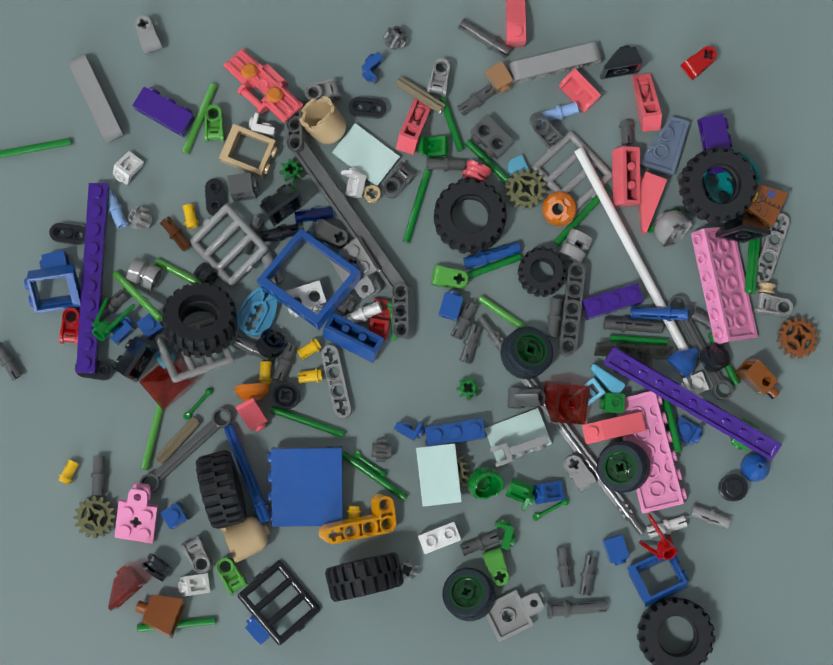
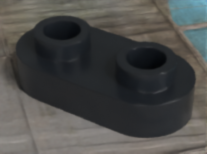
M355 97L349 103V111L355 117L379 119L387 111L385 102L378 98ZM357 105L362 107L360 111L355 109ZM379 107L381 110L379 112H375L374 108Z
M216 178L210 179L205 185L206 210L211 216H214L226 204L224 184ZM213 185L218 186L217 190L215 191L211 190V187ZM217 203L219 204V207L217 209H213L212 205Z
M56 223L50 228L49 235L57 243L83 245L85 243V228L83 226ZM59 231H63V235L61 237H58L57 235ZM78 233H82V237L80 239L76 238V235Z
M98 360L97 374L77 373V375L83 378L107 381L113 377L114 367L107 361ZM102 367L106 368V373L104 374L100 372Z

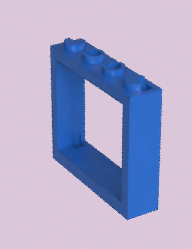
M300 228L257 279V283L261 289L313 327L320 330L362 279L361 269L353 262L351 264L348 263L341 253H334L330 250V246L324 241L320 243L310 231L305 232ZM303 240L350 273L349 277L317 315L270 281Z

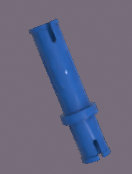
M518 241L492 250L479 251L478 254L464 257L463 261L466 269L479 265L484 266L488 262L521 253V248Z
M632 306L630 316L631 319L689 321L690 309H678L672 306L667 308Z

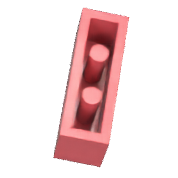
M622 146L612 150L614 207H633L641 204L640 147Z

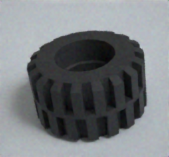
M545 246L533 248L532 251L529 250L522 257L518 266L517 275L519 276V283L521 282L522 284L521 287L526 289L527 293L535 294L534 296L547 297L549 294H554L560 289L567 275V266L564 264V258L560 257L558 251L554 252L552 248L546 249ZM537 262L549 264L553 270L552 278L547 282L535 280L531 275L533 264Z

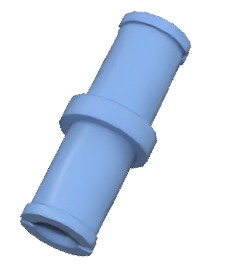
M575 101L563 106L557 105L553 109L540 113H543L549 121H553L556 119L563 120V117L578 114L579 110Z
M109 190L108 213L112 216L117 229L124 228L128 223L122 212L123 207L118 203L114 190Z

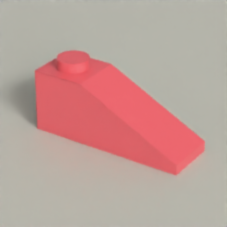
M506 0V45L508 47H525V0Z
M651 73L632 75L637 114L642 132L661 130L662 113Z
M416 98L399 133L396 145L397 150L411 155L415 153L431 111L430 107Z
M645 172L643 176H640L641 204L638 205L642 235L647 233L667 179L649 172Z
M254 398L235 407L251 431L259 432L267 427L265 424L269 423L259 402Z
M642 412L582 425L586 444L647 431Z

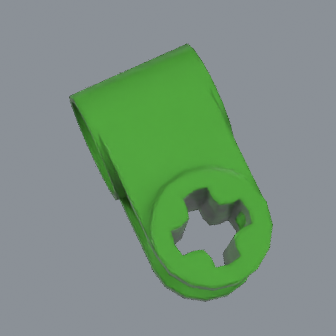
M214 104L209 105L205 109V142H209V140L225 141L224 115L220 107ZM218 111L219 116L212 119L210 118V113Z
M434 265L431 285L454 289H463L467 286L468 276L464 271ZM459 275H461L462 279L465 281H461L460 284H457V281L454 279L458 278Z
M498 547L482 553L492 581L499 586L505 585L509 580V574L501 548ZM498 571L506 575L502 583L499 580H495Z
M224 557L218 561L216 569L231 596L236 590L243 586H248L245 577L232 558ZM223 561H228L231 564L230 571L222 570L221 563Z

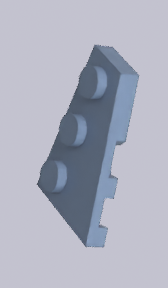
M671 116L641 158L640 166L673 176L690 121Z

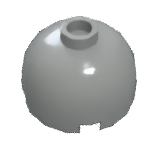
M680 211L663 212L656 219L655 237L664 248H669L676 244L673 242L678 237L683 239L692 228V221Z

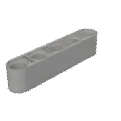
M591 42L517 60L509 64L513 83L518 84L572 71L574 68L580 69L602 62L598 43Z
M86 54L68 61L105 142L108 143L123 136L122 129Z

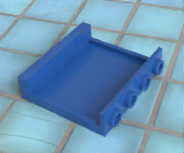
M273 446L271 452H268V463H271V471H268V483H272V490L268 491V501L272 502V510H269L272 527L322 526L327 523L342 521V446L322 448H276V446Z

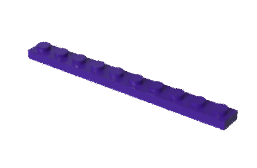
M89 183L76 373L97 374L99 339L92 333L94 329L92 323L96 320L102 303L109 199L108 183Z
M615 346L612 347L604 360V364L771 461L782 446V443Z

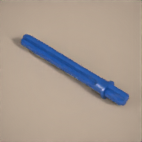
M230 424L224 427V431L251 497L252 508L256 510L260 522L266 523L271 520L266 507L267 501H264L235 426Z

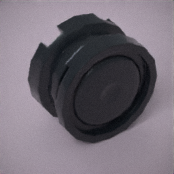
M273 329L264 330L257 342L258 352L269 359L278 358L286 346L284 334L279 330L277 332L273 331Z
M715 342L700 352L701 363L704 362V368L710 373H715L727 367L730 363L729 353L722 344Z
M282 382L273 390V401L279 408L289 410L296 407L299 403L300 392L294 384Z
M727 475L718 483V492L726 501H739L746 496L748 484L744 477L740 475Z
M150 553L147 557L148 560L143 562L141 567L150 575L163 582L166 578V573H170L172 567L162 559L157 558L156 555Z

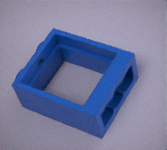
M74 264L28 271L24 284L26 290L30 292L29 304L31 307H34L35 313L80 307L81 290ZM66 276L70 295L40 299L36 281Z
M677 554L668 561L679 583L652 596L649 595L639 573L666 560L663 557L658 559L656 555H653L627 568L628 575L645 607L688 588L687 581H689V577L685 570L681 571L678 565L680 560Z

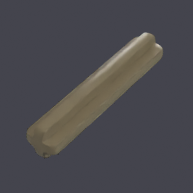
M400 77L396 81L398 88L434 111L441 113L445 109V103L404 77Z
M191 417L156 456V460L161 464L166 462L200 425V421L196 417Z

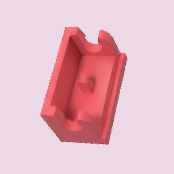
M575 68L558 86L572 102L576 101L578 108L583 113L589 110L601 96Z

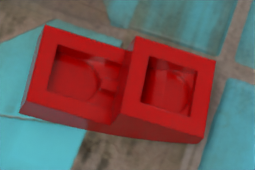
M374 298V302H380L383 312L370 318L369 331L387 340L390 324V311L387 303L392 300Z

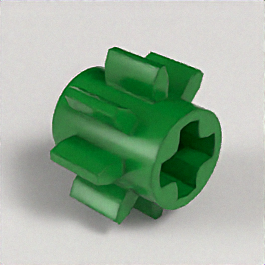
M288 159V163H281L284 170L279 172L281 175L285 174V182L290 179L294 183V179H301L299 172L303 171V167H297L299 165L298 160L294 163L291 162V159ZM291 167L294 169L293 174L289 173Z
M467 376L465 382L459 380V383L462 385L456 388L458 391L461 390L459 397L467 396V401H469L471 395L477 397L475 390H480V387L475 386L477 380L469 381V376ZM471 384V385H472L471 390H472L473 392L471 393V392L468 391L467 393H465V392H464V389H465L464 385L469 386V385Z

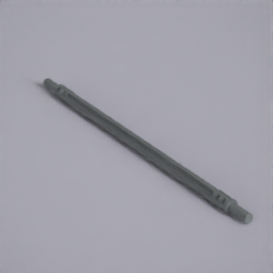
M481 315L477 320L500 352L504 338L497 329L492 327L486 317ZM520 378L528 390L541 389L534 378ZM546 396V402L540 407L576 455L581 458L585 466L591 471L597 483L623 518L630 522L639 536L642 535L645 530L634 516L633 510L620 493L608 489L601 482L597 473V462Z

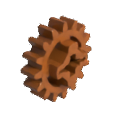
M794 317L792 321L790 319L786 320V325H780L782 331H777L776 334L780 338L776 342H781L782 345L778 348L785 349L784 355L791 353L790 358H794L797 355L798 359H801L803 354L807 357L810 355L809 351L814 352L816 350L813 345L819 344L815 340V338L819 337V334H814L817 327L811 328V321L805 323V318H801L798 321V318ZM792 326L791 333L786 335L787 330ZM794 336L801 337V340L794 339ZM809 341L808 346L804 349L805 342Z

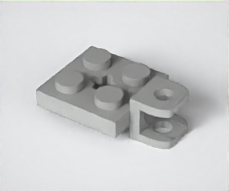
M360 237L354 239L338 251L346 258L345 260L351 264V260H356V265L361 269L362 279L354 287L361 298L373 297L382 290L381 283L374 274L380 269ZM330 260L344 283L350 273Z
M547 435L510 448L507 443L490 448V452L503 449L506 460L495 463V466L499 467L513 462L512 456L517 459L527 455L528 450L532 449L533 452L545 449V444L549 443Z
M514 590L496 599L493 608L486 615V618L498 642H501L534 626L530 616L540 612L544 605L537 592L529 593L520 598L517 590ZM531 600H537V605L532 606L530 604ZM507 610L513 613L511 621L503 620L504 611Z

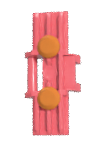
M243 48L223 65L242 84L237 93L250 101L258 109V113L264 114L270 110L285 123L303 106L286 89L288 83L268 64L262 66ZM251 88L259 89L265 95L261 100L262 103L249 91Z

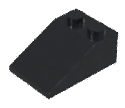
M286 184L282 185L276 190V194L272 197L270 195L265 197L261 201L262 204L259 205L273 227L304 206L300 192L291 184L287 186Z
M134 337V339H130L127 342L124 354L119 355L116 359L114 369L137 383L157 350L139 338Z

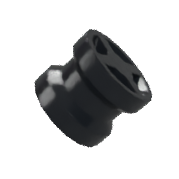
M204 262L196 268L194 276L197 279H201L202 284L204 282L212 284L217 279L218 272L215 269H211L207 262Z

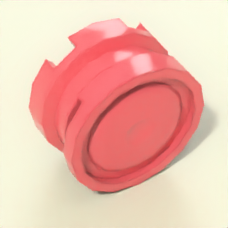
M467 161V168L463 170L462 176L468 180L475 178V181L480 182L483 180L487 183V176H490L492 170L484 164H478L476 161Z

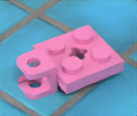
M135 483L129 491L128 500H119L115 538L153 544L159 505L150 504L151 486L149 484ZM137 517L141 524L135 525L132 520Z

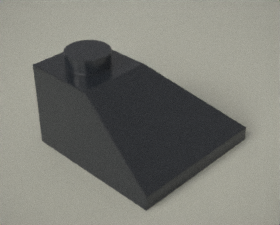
M626 45L616 50L604 65L600 79L637 74L642 65V59L637 48Z
M746 212L732 220L726 221L715 233L717 238L740 243L771 235V231L757 217L750 216Z

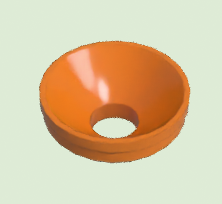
M554 192L543 202V216L552 225H567L576 216V202L568 193ZM556 203L561 204L564 208L560 215L554 214L552 210Z
M243 384L234 386L235 394L243 402L251 398L261 401L268 394L270 384Z

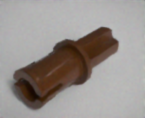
M170 216L161 221L160 225L170 235L169 238L173 239L182 251H187L191 247V243L183 235L182 229L176 226Z

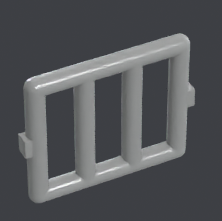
M573 131L566 133L556 144H552L550 149L547 148V152L531 166L533 171H537L538 177L542 175L541 180L553 192L569 193L587 176L584 169L562 189L558 187L554 180L578 159L575 152L550 175H547L541 167L571 140L578 149L584 148L594 169L597 167L604 174L600 179L603 186L612 179V172ZM593 186L576 201L577 210L590 198L593 199L597 195Z
M224 204L211 219L207 218L203 222L204 226L190 240L191 246L212 269L218 272V276L229 287H232L246 272H251L254 268L253 265L268 251V246L230 204ZM227 213L234 220L233 223L205 250L199 241ZM240 227L247 235L217 263L211 255ZM252 240L259 249L230 277L223 269Z
M210 316L185 326L192 329H201L204 326L213 324L217 317ZM163 332L155 336L161 352V361L163 365H166L171 380L174 383L234 362L229 346L226 349L222 348L225 358L214 361L213 356L206 358L205 355L207 364L199 367L195 366L192 356H184L182 351L188 371L177 374L164 341L167 339L165 333Z

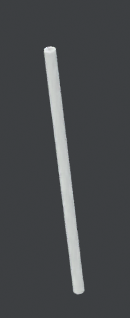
M584 148L576 150L575 154L656 308H667ZM663 320L678 349H689L675 321Z

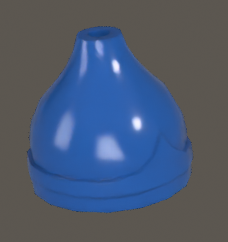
M694 347L687 350H679L670 355L667 361L677 372L688 379L695 371L696 358L699 352Z
M750 453L742 459L740 469L742 475L747 480L759 482L768 476L770 463L766 457L759 453Z

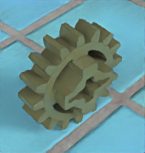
M529 168L526 169L525 173H523L522 169H519L518 175L513 172V179H507L510 185H505V188L509 189L505 196H511L508 202L514 201L515 208L521 205V210H524L525 206H528L530 210L532 209V204L535 206L539 205L538 199H544L541 194L546 193V190L542 189L546 183L540 182L542 175L536 177L537 171L531 174ZM521 177H530L532 180L526 181ZM514 182L517 185V192L513 193ZM522 185L525 187L528 185L530 187L528 190L529 193H523L521 191L523 188ZM537 185L538 193L535 196L534 187ZM524 197L527 198L529 201H520L519 198Z
M93 496L92 501L87 497L85 498L86 503L79 502L81 508L75 509L78 513V516L73 517V519H78L75 527H81L80 533L86 531L85 537H90L91 534L93 538H97L98 534L104 537V531L111 532L110 525H116L112 521V519L117 518V515H112V512L116 509L109 507L112 503L111 501L104 503V497H101L99 501L97 496ZM95 504H99L105 509L99 510ZM87 510L86 516L83 518L84 511ZM94 514H99L97 521L92 520ZM108 516L107 522H106V524L104 525V524H103L104 519H105V517ZM91 524L96 530H91L86 525Z

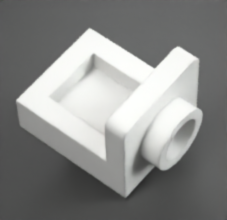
M355 168L342 170L341 175L349 177L345 191L346 197L361 198L367 176L360 174V170Z

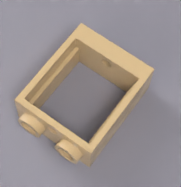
M233 124L219 160L221 163L246 173L251 172L252 175L263 179L264 175H268L271 164L269 163L271 158H275L278 152L277 143L274 139ZM241 134L268 144L259 169L231 158Z

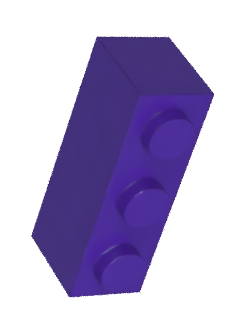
M143 87L132 105L139 113L183 138L195 120L192 110L186 106L179 107L176 105L177 102L168 96L166 98L160 96V92L152 87L150 89Z
M724 113L702 117L697 120L703 151L716 147L731 149L732 139L727 133L729 124L727 118H724ZM713 167L707 170L708 176L727 172L720 167Z
M636 283L582 300V308L587 321L640 305L644 302L639 284Z

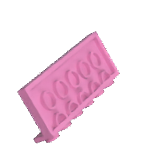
M721 227L704 228L691 233L714 342L722 344L757 338L758 334L749 294L744 292L745 275L737 242L715 237V233Z
M652 391L626 397L625 412L617 413V417L638 412L643 413L647 431L623 436L624 441L634 442L641 446L650 460L649 477L636 490L642 514L685 503L684 499H687L685 487L681 488L679 481L683 480L680 468L676 469L675 461H678L675 450H671L670 446L672 442L671 433L666 431L665 424L668 423L666 413H662L660 405H663L662 397Z

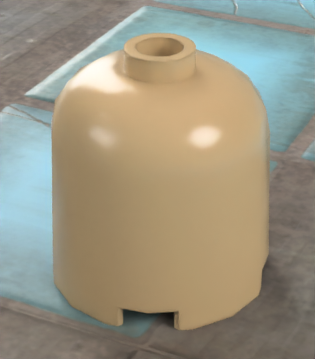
M326 96L319 100L313 98L302 108L303 115L299 121L318 142L332 144L340 140L344 135L346 121L330 98Z
M247 517L243 523L221 528L235 563L261 552L267 546V535L270 534L266 523L262 524L256 517Z

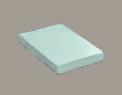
M356 123L332 152L334 156L350 168L360 170V174L367 176L366 180L377 187L400 159V156Z
M538 408L484 428L491 448L507 443L510 448L547 435L549 443L545 444V446L552 444ZM503 449L493 452L497 463L506 460Z
M455 444L416 448L422 506L462 502Z

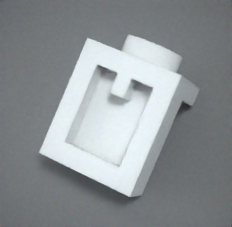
M255 112L254 118L251 117L249 122L251 131L275 139V127L264 122L259 124L260 115Z
M128 151L114 164L113 175L119 182L128 185L131 177L143 167L144 162Z
M703 372L691 375L688 379L683 378L680 380L681 385L696 394L709 390Z
M208 573L180 577L178 589L182 593V597L210 593Z

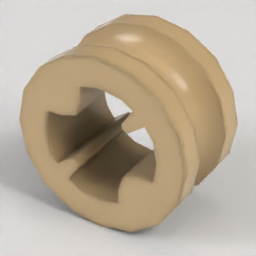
M375 185L367 186L364 190L365 200L369 203L378 202L381 197L380 189ZM369 190H374V193H378V195L371 199L370 196H367V192L370 193Z
M758 284L760 290L757 293L775 295V291H773L776 288L775 284Z

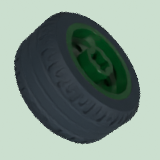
M529 326L517 328L504 339L501 345V361L506 370L519 379H533L550 366L553 359V347L546 334H543L541 330Z
M619 441L609 444L602 450L597 460V473L601 482L614 492L627 493L637 490L647 481L650 474L649 457L645 450L634 442Z
M470 567L454 571L445 581L442 590L443 602L448 611L463 621H475L485 617L493 608L496 598L494 585L488 576L482 571Z

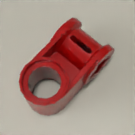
M705 46L695 55L685 60L680 67L692 81L714 62L717 52L715 48ZM708 54H709V55H710V58H706V59H705V58L703 57L704 55H708Z
M67 308L62 314L59 333L60 344L69 342L78 345L80 311L75 308ZM75 312L77 318L75 321L70 322L69 315Z

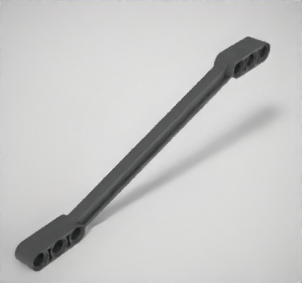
M297 98L303 106L286 121L287 147L297 157L353 238L360 237L378 265L380 269L378 273L392 291L393 334L398 338L412 339L416 333L414 288L405 280L311 148L310 133L301 123L296 129L297 124L300 122L299 119L303 115L301 110L306 105L305 101ZM405 288V289H406V293H405V295L402 297V296H401V291H402V289ZM406 307V313L402 316V309ZM404 326H406L407 330L406 333L403 335L402 329Z

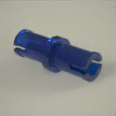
M331 206L318 209L312 207L311 210L294 212L296 224L313 221L314 223L319 219L334 218Z

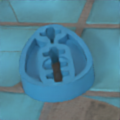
M260 287L243 301L237 312L238 326L244 333L250 336H260L264 330L271 329L278 309V300L271 295L265 299L266 294ZM260 305H263L262 308L265 311L263 313H259L258 317L260 318V321L254 322V326L256 328L254 330L251 329L250 331H247L248 327L246 326V324H251L252 318L250 316L256 315L257 313L255 307H260Z

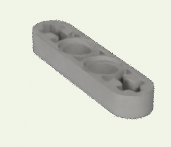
M778 214L776 220L781 218L784 225L779 227L778 231H772V229H777V222L773 226L768 227L771 235L779 238L778 245H772L769 242L771 235L765 236L759 254L758 273H761L764 267H770V269H765L764 275L767 278L760 280V276L757 273V284L767 283L772 277L789 226V218L785 214ZM765 253H770L773 256L771 263L763 260Z
M327 345L322 349L321 357L335 415L338 418L345 419L351 414V405L339 352L335 346ZM328 349L335 352L332 357L334 362L338 360V364L326 366V363H330L329 357H325ZM333 367L338 368L340 371L339 376L336 378L329 376V370ZM336 386H341L344 389V393L340 397L333 394V389ZM346 397L347 401H343V406L345 408L348 407V410L345 411V415H342L340 412H337L340 409L339 402L335 404L334 400H342Z

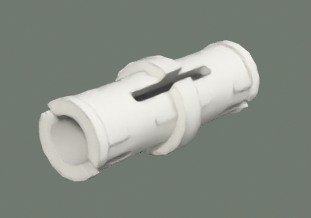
M376 301L368 306H361L358 310L343 317L354 323L365 322L368 318L382 313L383 308L380 302Z
M684 515L668 521L667 519L662 520V523L657 525L663 534L669 535L672 531L686 528L687 522L679 523L686 520ZM653 525L646 527L647 532H651L648 533L650 539L659 536Z

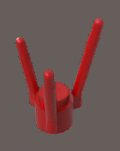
M649 513L647 516L661 541L657 544V550L642 541H639V544L655 554L658 559L663 557L665 560H670L676 555L678 550L675 548L670 535L666 534L667 539L664 537L656 521Z

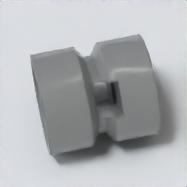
M571 229L566 238L568 243L563 244L559 253L571 262L582 263L586 255L584 251L589 249L593 239L581 231Z
M136 257L128 270L126 279L135 284L140 282L142 287L152 291L158 283L162 268L153 264L148 265L147 261Z

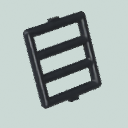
M281 561L275 562L262 574L259 573L253 578V582L238 593V599L277 645H282L297 631L299 633L306 627L305 624L321 610L320 606ZM279 570L286 579L254 605L247 596ZM292 585L298 592V595L267 621L260 611ZM304 600L311 609L282 635H279L273 626Z

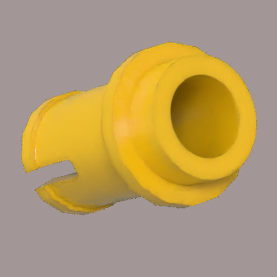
M194 204L182 206L186 221L184 225L187 226V229H195L199 224Z
M310 339L311 342L297 349L302 360H305V358L316 351L320 352L322 346L317 339Z
M260 361V373L257 379L259 383L270 384L272 382V362Z
M315 368V370L298 371L300 384L314 381L319 383L323 380L322 369Z
M68 459L61 475H58L60 476L58 480L69 485L73 481L71 479L80 464Z
M360 506L348 507L346 511L348 512V519L360 517L362 512Z

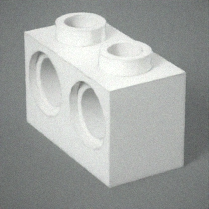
M320 280L285 291L294 299H301L302 304L309 310L313 309V312L321 310L327 303ZM312 293H319L320 299L313 302L310 300V295ZM288 308L291 316L300 317Z
M454 522L418 536L424 554L461 540Z

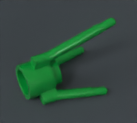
M106 297L96 320L92 323L94 327L92 330L93 335L99 340L104 341L110 333L122 324L121 320L135 307V304L127 308L111 324L106 320L99 322L109 300Z

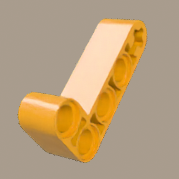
M376 494L371 499V515L324 524L319 529V537L330 544H338L390 533L396 527L394 502L392 498L386 495ZM384 499L385 504L380 508V502ZM384 519H387V524L383 527L382 522ZM369 522V528L364 530L365 524ZM351 526L350 533L346 535L347 527Z

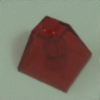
M173 362L177 374L182 373L180 368ZM160 364L139 381L163 411L193 387L189 379L177 383L172 382L167 367L163 369Z
M545 381L544 393L546 395V402L544 404L551 422L585 425L590 386Z
M124 565L116 572L118 576L113 580L108 605L110 611L121 607L147 583L132 565L128 567Z

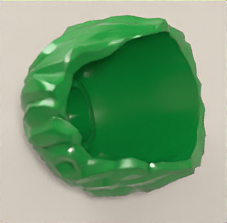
M488 467L476 468L467 481L468 491L476 499L498 496L505 486L500 474L495 469H489Z

